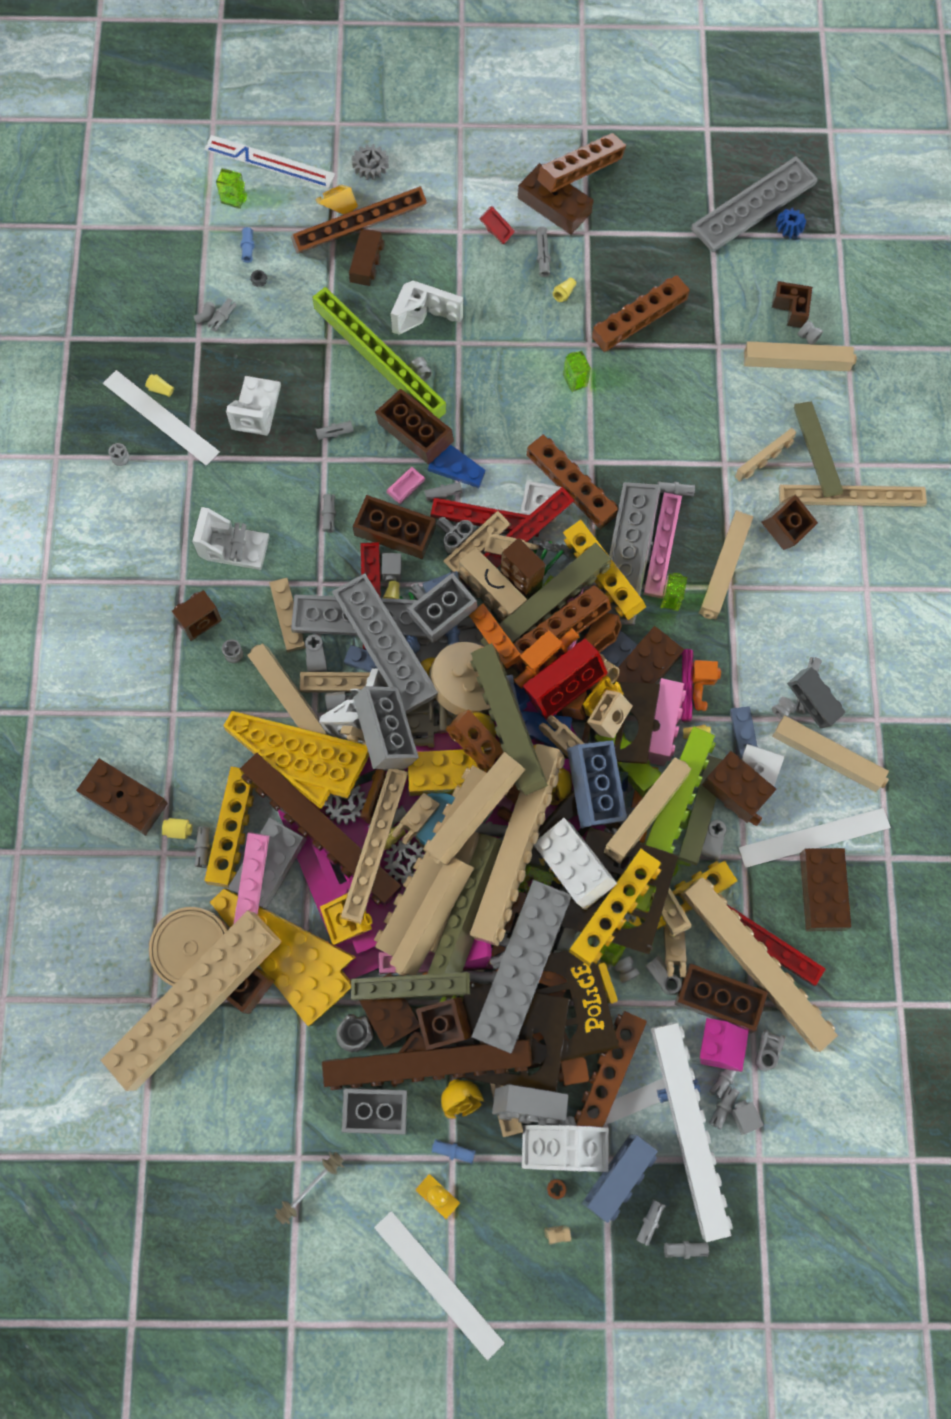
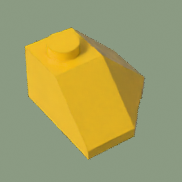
M345 185L336 186L324 192L323 198L318 197L315 199L316 203L344 215L358 208L351 187Z

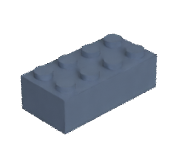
M613 740L579 744L567 748L580 827L584 828L625 821L627 816Z
M630 1134L609 1163L608 1172L602 1173L581 1204L601 1220L607 1223L610 1220L614 1221L620 1213V1210H618L623 1202L626 1203L632 1196L631 1190L634 1185L638 1186L643 1180L645 1169L647 1167L650 1168L657 1159L655 1155L658 1151L638 1135Z

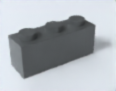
M812 667L801 670L787 683L820 729L832 726L846 713L842 708V704L836 700L830 688L824 684L819 673Z

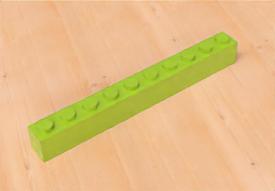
M324 287L312 297L314 309L397 390L402 389L438 419L446 414V402L331 291Z
M693 726L679 759L685 761L692 769L687 779L656 817L645 845L673 854L675 846H672L674 839L678 840L681 834L680 823L681 821L685 823L689 813L686 810L687 805H692L696 794L693 793L695 787L698 788L703 777L699 775L701 770H706L709 763L706 757L708 753L712 754L716 745L713 742L715 735ZM642 871L635 872L637 874L645 876V874ZM648 885L650 888L643 897L641 895L638 896L636 899L638 903L635 908L636 910L649 912L652 903L651 896L655 893L656 889L654 886ZM628 887L625 895L633 896V889Z

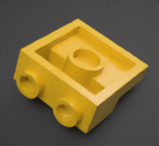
M348 893L320 906L333 945L372 930V918L366 913V910L361 924L341 919Z

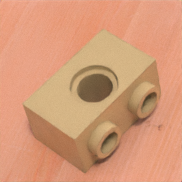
M606 690L587 723L600 736L614 738L631 710L632 705L620 692Z

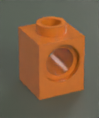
M695 660L693 663V684L715 685L721 677V668H718V661Z

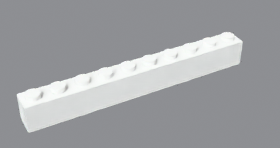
M678 1023L651 1028L702 1239L709 1242L731 1236L730 1229H732L730 1217L726 1216L724 1208L727 1207L725 1196L720 1193L719 1186H722L719 1174L715 1173L714 1165H716L714 1153L710 1152L708 1144L711 1143L709 1132L704 1129L703 1122H706L703 1110L699 1109L698 1101H700L698 1089H694L693 1080H695V1075L692 1067L689 1068L687 1060L690 1059L688 1048L683 1045L682 1039L685 1038L683 1028Z

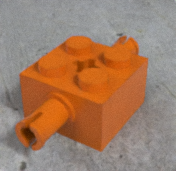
M571 628L562 638L558 639L548 630L520 655L526 665V670L515 678L514 682L522 689L528 680L535 677L545 667L568 652L567 648L579 639L580 636Z

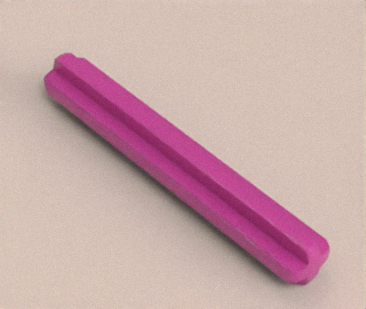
M684 649L682 653V683H684L683 690H686V695L681 705V708H683L681 720L683 722H690L692 720L693 650Z

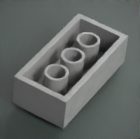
M365 686L353 697L373 769H406L419 757L398 687Z
M270 817L260 833L269 836L259 906L263 908H268L307 841V838ZM243 863L229 885V888L239 893Z

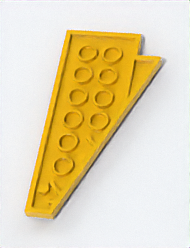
M231 711L223 725L225 731L253 754L257 752L300 793L321 809L329 794L345 798L349 797L369 757L367 746L364 744Z
M223 889L210 903L231 928L234 925L238 894L229 889ZM259 906L257 915L282 941L260 964V967L275 980V986L309 1027L351 990V981L342 970L355 959V956Z

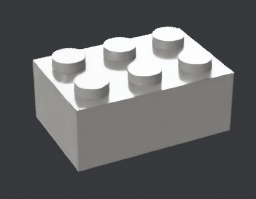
M451 573L407 609L412 620L434 643L477 609V600Z
M506 1085L495 1089L492 1115H499L501 1120L519 1119L520 1123L526 1124L538 1122V1125H558V1122L566 1121L568 1094Z
M344 1089L342 1133L406 1135L408 1092L404 1090Z

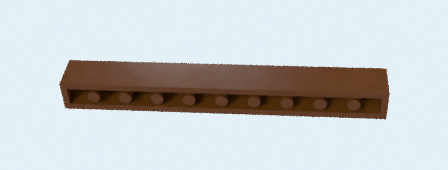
M256 752L240 768L241 778L248 785L252 783L256 787L255 791L262 798L266 796L270 800L269 804L276 811L280 809L285 814L283 817L291 825L295 823L299 827L297 830L305 838L309 836L317 850L321 851L323 849L328 854L326 857L334 865L338 863L346 877H354L362 849ZM379 866L370 898L378 906L382 904L385 907L401 891V885Z
M530 1039L516 1040L512 1053L485 1043L330 1059L322 1061L324 1087H330V1090L343 1089V1085H351V1088L363 1087V1083H371V1086L384 1085L383 1081L399 1084L404 1083V1079L412 1078V1082L424 1081V1077L432 1076L433 1080L445 1079V1075L453 1074V1078L465 1077V1073L474 1072V1076L485 1075L486 1071L494 1070L495 1074L506 1073L508 1068H515V1071H526L528 1066L532 1065Z

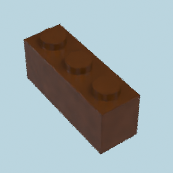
M361 228L349 270L350 283L370 286L372 280H375V267L380 263L379 253L380 250L383 251L385 243L382 240V232Z

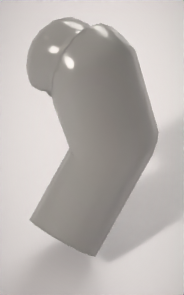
M206 302L202 313L194 315L196 324L212 319L215 312V305L212 302Z

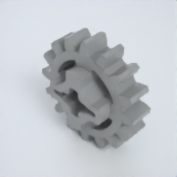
M366 144V148L360 146V151H354L352 168L355 174L359 173L360 178L366 176V180L369 177L375 180V176L381 178V173L386 174V169L389 168V159L386 156V151H381L380 146L375 148V144L372 147Z
M360 786L353 787L348 798L333 794L328 796V802H325L324 807H329L325 812L326 814H331L330 819L332 821L337 818L339 825L342 821L348 825L349 820L356 823L355 818H361L360 812L366 799L362 798L366 795L365 792L359 793L361 790ZM356 797H358L359 800L358 807L354 805ZM333 799L337 801L335 809L332 807ZM342 801H348L349 805H342ZM343 813H351L350 815L346 816L342 815Z
M400 840L398 847L392 844L393 851L387 850L386 852L390 856L389 858H384V861L389 863V865L385 866V869L391 870L389 875H395L394 880L397 882L401 878L402 884L405 883L409 875H414L413 866L418 857L423 858L424 854L422 855L423 847L418 849L417 842L411 845V840L407 845ZM407 848L414 850L417 855H410ZM397 852H398V853H399V856H398L397 860L394 861V857H395V855H396ZM404 857L411 861L408 863V867L402 865V862L405 861ZM396 869H402L406 876L399 874Z

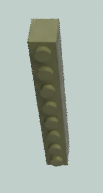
M595 542L499 624L514 644L525 634L535 629L540 623L550 618L555 611L565 607L568 604L567 601L572 597L574 599L582 592L581 589L586 585L590 586L596 580L595 577L600 573H606L611 567V558ZM485 638L480 640L483 647L489 645Z
M491 643L472 652L473 660L471 665L474 671H477L479 677L476 678L479 686L484 688L483 698L487 705L490 704V717L497 723L495 731L498 737L503 740V744H501L502 750L525 769L515 782L517 789L522 790L525 795H528L548 786L497 649Z
M481 833L469 864L474 869L452 908L427 974L459 973L463 971L475 939L470 935L503 842L500 839ZM447 995L443 997L452 999L453 995Z

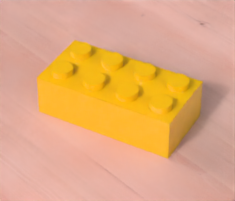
M463 750L417 752L419 758L408 767L410 796H422L423 793L426 795L430 793L453 794L457 785L462 786L465 779L461 777L466 768L471 769L472 765L477 767V764Z

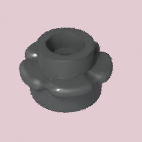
M262 270L253 271L250 277V281L256 287L264 286L268 279Z

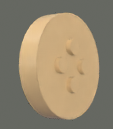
M458 642L445 647L437 655L429 672V678L438 692L435 699L446 710L455 715H459L468 709L472 713L480 712L487 715L489 710H491L490 704L487 705L483 698L484 688H481L478 684L476 677H479L477 671H474L471 665L473 660L471 653L483 648V646L471 642Z
M183 907L168 913L154 928L149 942V957L154 971L164 982L174 986L229 930L227 925L213 912L198 907Z

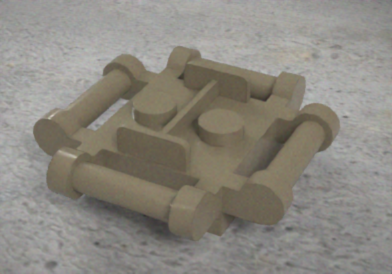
M435 698L406 714L412 736H428V738L413 739L415 746L435 747L434 734L448 733L445 730L449 726L447 725V710L440 703L439 725L435 726L434 701H437Z

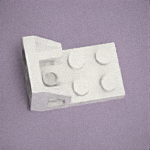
M416 281L405 283L391 312L392 333L399 335L422 324L427 312L461 323L463 318V297Z
M245 376L239 401L235 400L227 406L226 413L231 430L267 436L270 432L281 383Z
M201 507L192 541L198 556L207 561L261 570L270 537L269 534L246 530L244 537L246 543L243 546L242 561L236 562L237 554H235L234 561L229 560L232 547L230 541L234 534V527H232L231 521L209 508Z
M377 668L372 669L367 678L366 686L388 687ZM346 700L322 715L319 721L329 736L344 740L348 739H346L347 735L340 733L342 725L353 726L362 730L358 714L355 712L354 700ZM358 740L356 743L363 744V741Z
M523 1125L522 1169L608 1172L609 1128Z

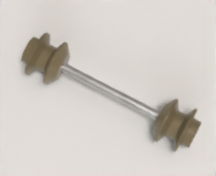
M336 1151L334 1154L329 1152L330 1158L328 1160L322 1159L325 1169L292 1204L282 1201L283 1207L281 1209L275 1208L277 1212L275 1217L283 1225L286 1222L290 1225L289 1218L291 1216L297 1217V1211L294 1207L328 1171L331 1174L337 1175L336 1169L339 1166L344 1168L342 1164L344 1159Z

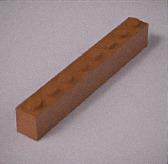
M419 186L292 234L291 240L296 253L299 254L358 232L361 228L366 229L422 208L427 204L422 187Z

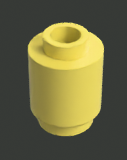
M169 818L163 821L162 835L167 836V838L187 839L192 834L193 826L189 824V820Z

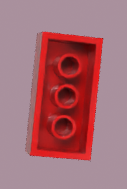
M583 639L552 664L545 667L535 677L528 680L523 687L534 708L547 721L550 715L554 716L608 675L599 651L586 639Z

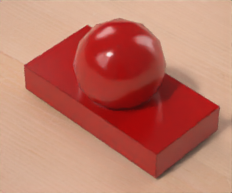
M490 206L479 218L486 226L488 232L493 234L501 244H505L515 232L493 206Z

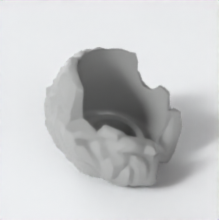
M354 1014L346 1015L337 1028L336 1038L339 1046L345 1051L356 1053L365 1049L373 1039L369 1018L357 1017Z

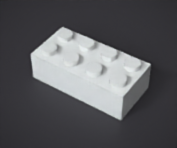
M565 818L541 836L537 843L534 844L575 902L585 910L617 885L616 881L578 831Z

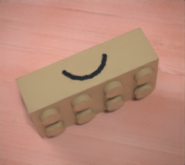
M476 547L459 561L460 581L464 585L468 584L472 593L484 601L486 608L489 611L493 610L497 614L496 617L500 622H503L527 601Z

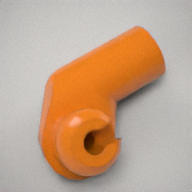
M701 683L694 684L693 701L697 711H706L708 703L702 701L703 684Z

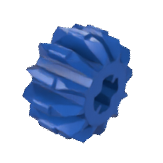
M785 208L783 213L781 212L778 215L776 222L778 233L783 232V237L788 235L789 238L792 236L797 238L799 234H802L806 225L804 214H800L799 210L794 211L793 208L790 211Z

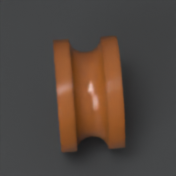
M554 1179L548 1183L547 1192L551 1198L561 1199L566 1193V1186L561 1180ZM554 1183H559L558 1186L562 1185L563 1190L559 1191L560 1195H555V1192L551 1193Z

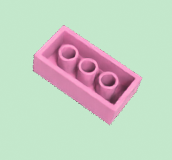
M661 678L655 719L660 723V729L652 733L648 759L651 764L665 766L667 761H671V757L674 755L676 745L672 743H674L678 735L679 726L676 725H678V721L681 719L683 708L679 707H681L682 701L684 702L686 690H683L684 683Z

